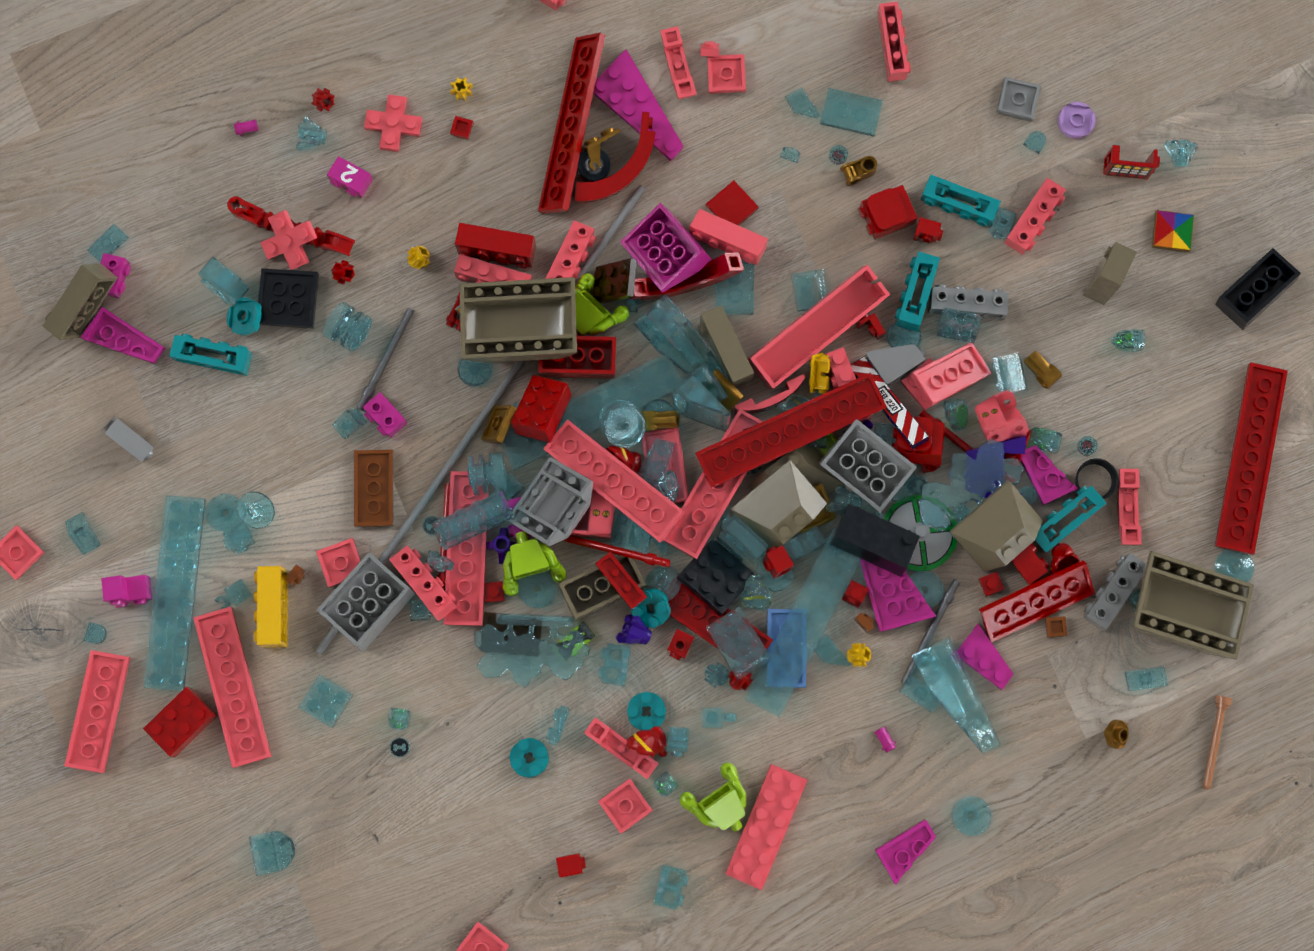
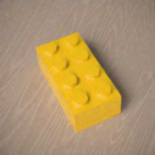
M257 566V571L254 572V582L257 583V591H254V602L257 603V610L254 611V622H257V630H254V642H257V645L263 648L288 647V582L285 581V578L288 576V570L282 566Z

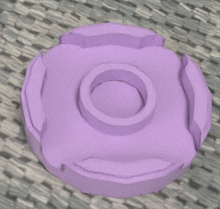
M1081 102L1069 103L1060 111L1058 116V126L1061 132L1072 139H1082L1088 136L1096 123L1094 112H1092L1087 104Z

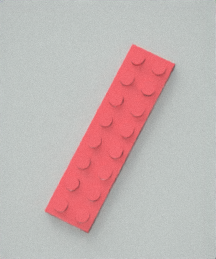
M739 409L722 440L763 421ZM702 472L681 508L685 512L663 541L697 559L747 472L713 488L710 487L704 472Z
M568 419L553 436L551 443L548 442L543 448L558 462L592 480L593 490L660 543L685 513Z
M451 471L445 592L449 590L456 600L453 602L456 608L444 617V625L483 626L489 472Z
M230 606L193 617L232 768L272 757L233 607Z

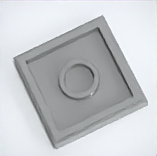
M1005 77L996 113L1032 122L1041 85Z

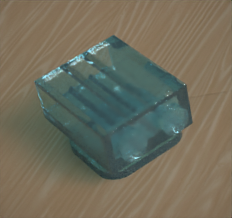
M734 514L732 517L728 515L721 523V532L717 537V541L739 561L742 562L746 557L755 564L767 551L769 545L737 515Z

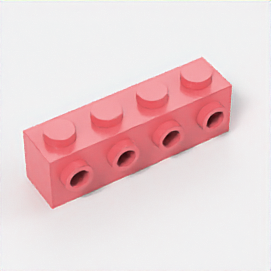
M898 1L880 3L877 15L888 82L906 80L911 68L910 62H907L906 57L908 55L907 44H904L905 29L901 25L902 10L899 9Z
M1047 178L1004 243L1022 255L1026 250L1030 252L1036 243L1033 241L1036 235L1040 237L1046 228L1043 226L1046 220L1050 222L1056 213L1053 211L1056 205L1060 207L1066 198L1063 196L1066 189Z
M699 209L690 225L689 233L696 241H702L709 244L712 248H718L726 253L739 252L741 259L749 264L757 265L767 248L768 238L702 209Z
M575 220L573 221L545 279L578 278L581 271L579 267L582 262L585 263L589 254L587 250L589 246L593 247L596 240L594 228Z
M459 254L454 269L456 278L463 282L481 283L533 280L530 274Z
M844 347L825 354L829 355L830 359L829 373L833 388H838L856 379ZM868 416L860 420V422L863 423L866 420L870 421L872 416Z
M407 545L389 560L439 622L456 608L453 602L456 599L449 590L447 592L443 590L444 584L438 576L434 578L430 574L433 572L431 567L426 562L422 564L419 560L422 556L415 548L411 550Z

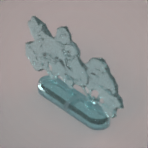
M993 439L987 440L979 447L976 460L971 459L966 453L952 454L953 467L950 468L948 474L952 480L949 486L939 482L923 484L922 498L919 504V508L923 512L920 518L922 524L932 525L936 531L943 532L949 526L950 519L958 518L962 521L966 517L963 513V508L967 502L973 500L979 506L982 503V498L985 497L988 491L994 493L1007 480L1013 485L1020 483L1024 467L1018 459H1003L1004 444ZM995 480L999 482V485L997 487L994 483ZM948 507L955 508L958 514L956 512L951 514L946 509ZM946 514L949 518L945 519L943 515Z
M497 613L496 623L508 625L504 632L497 631L496 628L489 624L485 625L481 631L475 632V646L486 653L477 665L478 669L482 671V675L486 678L500 677L502 673L509 669L512 671L513 680L524 688L530 683L532 677L535 678L541 673V666L545 664L548 665L555 676L568 680L575 671L583 666L584 657L588 656L591 650L584 643V635L580 631L574 630L569 632L567 636L557 631L559 627H572L574 624V617ZM513 625L529 626V632L516 636ZM548 626L551 634L544 640L536 639L534 627ZM505 635H508L507 641L504 640ZM555 636H557V639H561L562 647L555 643ZM552 638V642L548 644V640Z

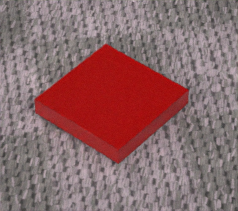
M734 180L706 203L708 209L715 216L738 226L759 209V206Z

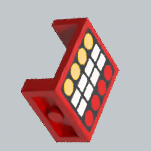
M1112 145L1104 157L1103 175L1148 180L1160 165L1158 150L1154 149L1145 163L1119 160L1120 145Z

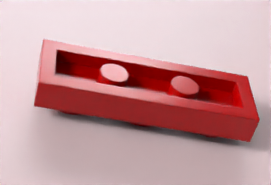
M611 551L595 563L631 610L647 598Z

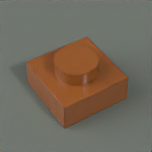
M295 565L285 578V581L292 586L300 584L305 577V570Z
M860 613L854 619L866 633L875 627L872 624L874 621L866 613L864 615Z
M1066 616L1045 618L1047 638L1068 636Z

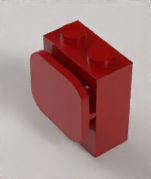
M903 185L888 188L869 196L868 199L861 201L859 208L860 216L862 219L865 218L867 222L866 229L869 235L873 236L874 240L916 224L918 219Z
M913 417L928 435V437L914 445L911 444L898 426L894 427L893 439H896V442L892 443V448L913 464L941 465L945 423L933 422L927 417Z

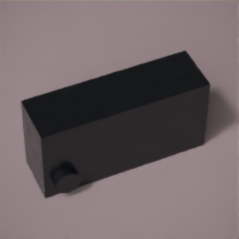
M1272 248L1218 298L1215 305L1238 327L1244 330L1297 281L1301 273Z
M848 504L830 545L901 577L909 565L920 536L852 504Z

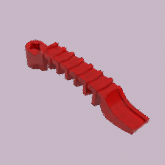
M237 196L228 200L227 208L234 217L247 221L258 228L262 227L267 231H273L268 220L269 217L274 215L273 212L266 213L263 208ZM291 219L292 224H293L294 227L297 226V225L302 224L301 222L295 223V222ZM316 227L314 231L317 239L305 243L325 251H334L350 256L355 240L326 230L324 233L319 227Z

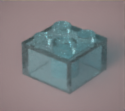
M214 257L198 273L202 278L200 282L213 294L215 292L227 305L229 303L233 305L237 303L234 301L243 297L249 290L240 277Z

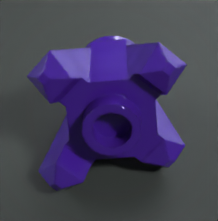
M500 528L499 535L493 541L486 542V550H495L498 553L499 564L504 563L506 553L510 551V546L518 544V542L510 541L507 537L508 528Z
M626 615L622 633L616 635L617 642L646 645L651 638L652 631L648 630V627L644 625L639 615Z

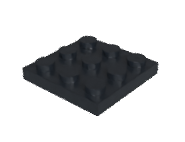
M261 268L258 303L261 304L262 309L259 324L314 329L319 273L314 271Z
M713 538L703 548L697 559L694 558L681 571L677 579L715 613L721 616L757 575Z

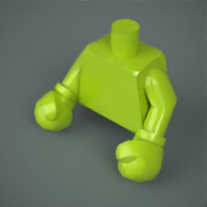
M590 273L580 276L575 285L577 333L580 332L582 335L588 333L594 335L604 332L611 326L625 322L629 317V310L626 306L617 307L611 315L589 293L595 283V278Z
M524 531L515 534L518 544L510 546V551L506 553L503 563L504 580L502 588L505 594L515 596L518 593L519 585L517 579L545 571H550L552 579L557 583L565 580L567 576L566 569L557 560L552 549L543 542H538L537 539L529 540L528 534Z
M726 762L721 765L720 773L723 779L728 782L699 803H697L695 796L688 791L680 795L679 802L684 809L694 814L702 824L712 828L720 827L722 830L730 827L733 832H736L742 828L740 819L745 816L743 808L746 806V792L740 783L736 767L732 763Z

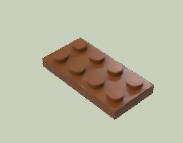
M354 450V527L394 526L393 450Z

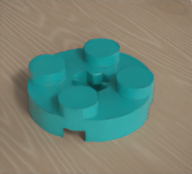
M247 297L238 298L234 301L237 303L228 309L226 317L228 327L232 329L233 333L241 336L257 332L260 328L261 304ZM245 312H246V317H245V319L243 320V319H242V315H245Z
M656 588L645 589L643 592L647 598L632 609L631 613L633 616L639 615L646 627L656 628L665 623L670 617L671 607L669 608V599L665 593ZM648 604H649V606H650L651 604H653V605H654V610H656V611H655V612H653V611L651 612V611L649 610V608H648Z
M638 693L628 704V719L638 730H650L654 726L659 727L665 719V704L654 693ZM644 706L646 708L647 706L651 707V716H642V708Z
M522 739L511 749L510 764L520 776L527 778L538 776L548 766L549 754L547 748L537 739ZM528 752H532V756L535 758L534 762L530 761V764L526 763L524 755H528Z

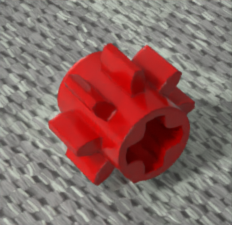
M317 88V91L312 94L313 102L311 104L317 106L316 109L321 112L323 109L329 111V108L335 105L333 99L335 95L331 94L327 88L323 90Z
M342 260L341 263L335 262L331 269L332 279L337 280L338 283L343 285L345 281L351 283L355 275L354 265H350L345 260Z
M735 666L727 676L730 678V686L735 690H746L753 682V679L750 678L752 676L751 672L742 666L739 669Z

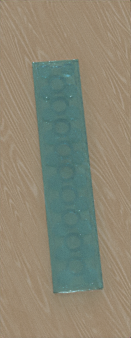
M668 353L571 399L556 432L568 419L588 435L684 388V384ZM513 428L507 431L503 443H500L513 471L548 455L543 449L548 442L518 435Z
M166 495L144 688L182 691L185 688L206 504L205 498Z
M835 527L745 698L746 701L779 718L861 561V558L830 545L836 531Z

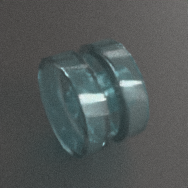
M615 400L607 404L601 411L599 426L608 441L614 446L621 448L631 447L642 439L646 430V423L643 415L631 402Z

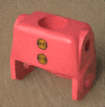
M1006 390L993 395L978 404L974 409L980 427L989 444L1026 436L1029 431L1025 418L1022 417L1019 410L1015 407L1017 403L1011 391Z
M592 490L590 507L570 535L585 538L611 539L616 507L595 490Z

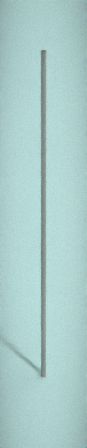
M639 185L581 268L578 278H575V285L580 276L588 273L645 191L644 187ZM516 361L378 559L383 565L526 361ZM332 625L315 651L322 655L338 632V629Z

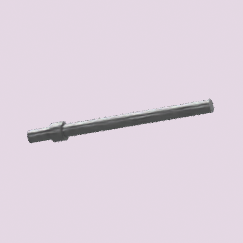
M407 308L370 382L361 393L363 395L356 407L357 409L363 411V407L367 404L369 398L373 397L374 389L414 310Z
M953 579L947 592H944L941 598L942 602L935 614L936 617L932 619L901 683L908 685L948 605L952 604L955 598L954 594L960 584L959 581Z

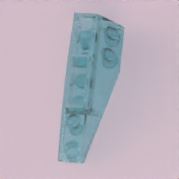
M666 294L633 323L660 354L700 385L716 369L726 377L722 367L702 336Z
M655 438L637 474L662 493L674 442ZM618 510L610 545L647 554L651 535Z
M950 636L913 654L912 657L929 691L978 749L985 753L1000 746L1001 744L984 705Z

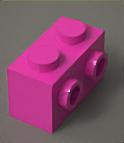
M103 253L100 264L118 277L107 296L120 298V295L125 290L124 282L126 276L130 274V263L126 258Z
M381 392L363 407L366 411L364 414L371 423L375 421L379 425L377 430L383 436L387 434L392 438L407 424L404 417Z

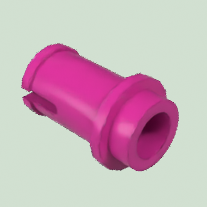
M256 119L241 123L237 121L234 124L236 135L240 134L242 136L244 133L259 131Z
M885 726L874 732L883 747L882 750H885L886 753L896 748V742H893Z

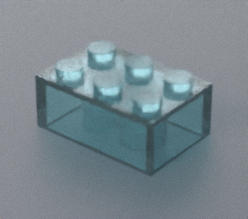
M740 606L706 626L707 632L737 680L771 660V656Z

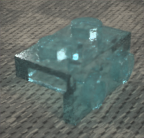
M1016 352L1002 357H993L992 368L994 373H997L998 381H996V386L999 392L1008 390L1014 394L1028 390L1020 353Z

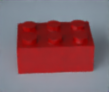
M532 375L511 420L515 433L551 443L572 396L568 384Z
M185 687L143 730L169 757H176L218 715L192 688Z

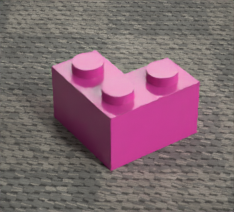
M118 575L101 578L103 601L109 603L110 606L122 608L127 607V603L135 602V605L146 604L147 600H152L150 577L147 575L132 577Z

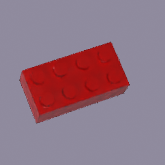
M459 222L455 241L458 255L479 258V260L490 262V260L497 261L498 264L504 266L513 264L521 269L532 268L536 250L533 235Z
M577 336V354L561 359L539 360V376L615 379L616 337Z

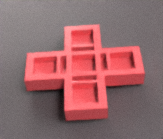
M388 94L385 112L367 110L364 128L365 130L382 132L380 150L399 152L401 135L420 137L423 118L405 115L407 97Z
M287 210L269 217L268 220L275 236L260 242L267 259L269 260L284 254L290 270L310 263L302 245L317 239L311 222L306 221L294 227Z

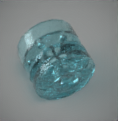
M341 302L329 316L323 330V335L333 342L340 340V345L343 348L346 347L350 352H354L365 340L372 325V318L368 315L364 316V313L361 311L355 314L354 307Z
M502 451L489 453V462H485L482 454H479V463H476L474 455L469 456L468 476L475 496L480 495V486L483 488L484 495L488 493V485H492L495 493L508 491Z

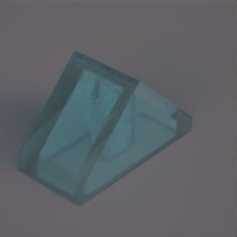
M83 512L65 521L69 537L83 555L101 545Z

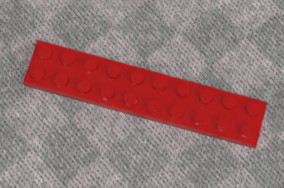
M601 32L575 38L538 212L542 214L568 211L602 49L604 47L605 35Z
M1253 362L1248 364L1214 547L1249 555L1255 554L1288 370Z
M868 373L695 452L710 487L713 488L847 427L856 419L860 421L882 411L887 406L872 374Z

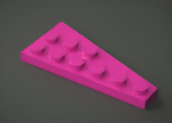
M625 49L596 79L593 94L639 134L641 132L642 111L650 112L649 117H653L652 129H648V131H656L653 146L667 159L672 161L683 149V144L627 49Z
M859 558L880 632L936 617L906 571L900 577Z

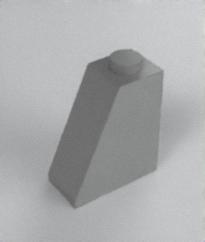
M915 344L868 351L865 356L886 385L889 386L924 363L926 354L920 346L917 348Z
M115 416L102 430L141 462L144 459L147 461L154 453L152 451L154 447Z

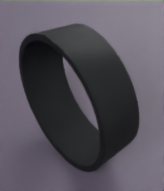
M1089 459L1077 471L1075 478L1077 490L1081 489L1078 482L1079 472L1088 465H1100L1109 472L1112 481L1110 490L1106 495L1102 496L1103 499H1106L1115 492L1118 486L1117 471L1111 463L1104 459Z

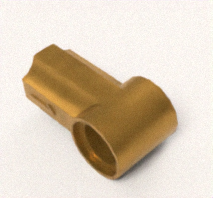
M1036 350L1023 361L1036 375L1037 381L1045 389H1049L1062 377L1058 368L1053 364H1049Z
M641 411L642 431L679 427L680 415L678 411Z

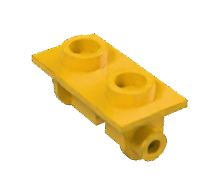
M823 352L812 355L810 361V393L818 390L819 393H827L829 389V376H825L823 373H829L830 359L829 355H823Z

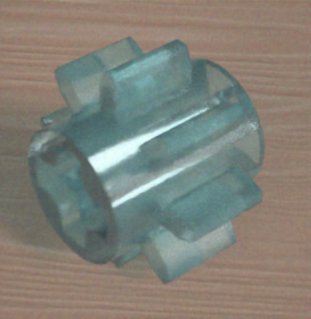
M719 662L716 665L711 664L705 670V681L714 688L717 685L722 686L728 680L727 672L729 670Z

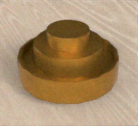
M1112 720L1105 729L1104 736L1109 747L1121 749L1125 746L1129 730L1124 721Z

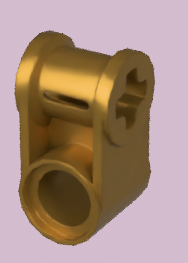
M865 156L841 166L840 170L844 172L847 186L872 177L876 173L877 160L873 156ZM871 164L873 168L867 170L864 168V165Z

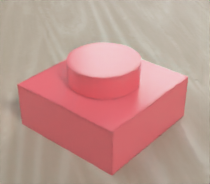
M706 41L704 44L700 43V56H719V44H715L714 41Z

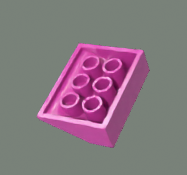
M659 203L620 241L661 292L698 273L711 260V257L662 203Z

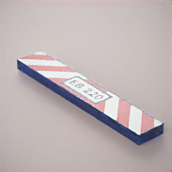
M862 357L853 362L851 367L856 379L868 373L872 374L887 406L882 412L910 447L914 449L928 441L929 436L868 360Z

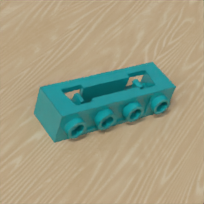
M931 174L920 199L928 206L935 205L946 213H956L960 218L974 220L981 226H991L1001 202ZM945 192H947L946 195H949V196L954 197V198H956V199H959V200H962V201H964V202L970 203V204H972V205H975V203H976V204H978V206L976 207V210H975L974 207L971 206V205L965 204V203H963V202L957 201V200L952 199V198H949V197H947V196H946L945 198H943V195H944Z
M918 251L916 257H912L909 266L912 268V272L907 274L904 283L907 285V289L902 291L899 300L902 302V306L897 308L894 317L897 319L896 326L918 332L940 257ZM918 277L924 278L925 281L918 305H911L907 311L906 308L909 307Z
M182 333L181 336H174L169 357L178 362L247 376L253 354L247 347L242 345L232 347L229 346V343L223 341L213 343L208 338L200 337V339H194L193 336ZM193 347H197L201 351L227 356L226 361L229 364L221 359L197 355Z
M1086 485L1076 492L1079 495L1074 500L1069 498L1062 504L1064 507L1059 512L1054 510L1047 516L1048 521L1043 525L1041 524L1035 541L1045 553L1107 504L1092 485L1089 488ZM1084 497L1087 498L1081 504L1084 510L1092 504L1095 505L1086 514L1084 512L1059 531L1060 535L1053 541H1049L1050 538L1057 534L1053 528L1046 533L1043 532L1051 524L1054 526L1078 506L1077 503Z

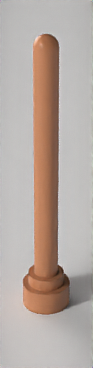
M1216 695L1215 698L1216 708L1218 709L1203 787L1207 790L1211 788L1225 711L1228 710V706H1231L1232 698Z

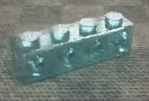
M500 491L490 494L489 497L483 500L475 501L464 509H458L447 517L439 518L436 522L432 523L439 544L444 550H447L515 516L507 497Z

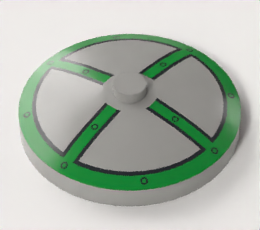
M925 495L905 497L893 504L883 518L920 536L906 569L908 571L926 572L936 569L945 563L955 550L957 540L949 531L957 525L951 511L942 502L933 497Z

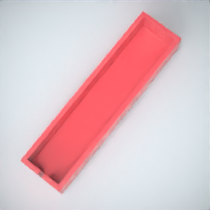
M868 265L859 268L747 358L753 370L768 389H774L809 361L812 355L819 353L890 296V293L880 281L874 284L870 283L875 281L877 276Z

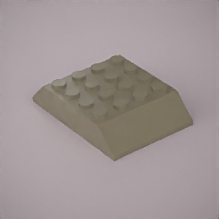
M575 278L460 284L461 359L491 363L561 359L577 354Z
M1150 551L1132 627L1142 634L1208 655L1237 660L1254 584Z

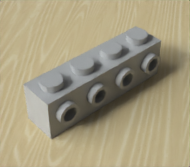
M936 285L930 291L929 313L1005 319L1008 310V293L1000 289L984 291L985 289L983 288L969 290L963 286L947 288L946 285Z
M1131 553L1125 556L1122 555L1116 563L1118 567L1115 572L1111 571L1105 579L1107 581L1104 588L1101 586L1095 594L1096 600L1094 603L1090 602L1084 610L1086 614L1083 618L1101 631L1107 630L1145 574L1147 564Z

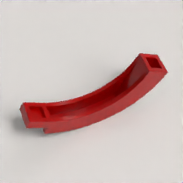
M642 111L639 142L627 164L618 172L605 179L595 182H576L575 203L596 202L614 196L628 187L639 176L649 160L655 140L656 131H648V129H652L653 117H649L650 112Z
M739 252L724 253L709 261L698 273L664 292L660 291L650 277L635 278L634 295L631 299L646 301L667 298L696 291L724 281L744 271Z

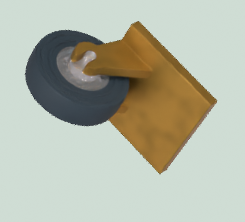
M608 128L600 133L601 137H592L584 142L585 146L582 147L583 152L580 154L577 168L582 178L595 182L607 176L611 166L610 159L606 152L600 149V143L621 132L619 128Z

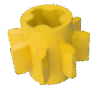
M457 77L454 83H450L451 87L454 88L450 90L451 95L456 94L457 101L459 98L466 101L468 95L472 96V91L469 89H472L473 86L472 83L467 84L466 77L464 80Z
M423 246L411 247L407 252L409 255L407 261L415 269L425 268L430 263L428 260L430 253Z
M865 643L852 644V648L848 649L847 659L850 663H853V667L866 666V662L871 659V651L868 647H865Z

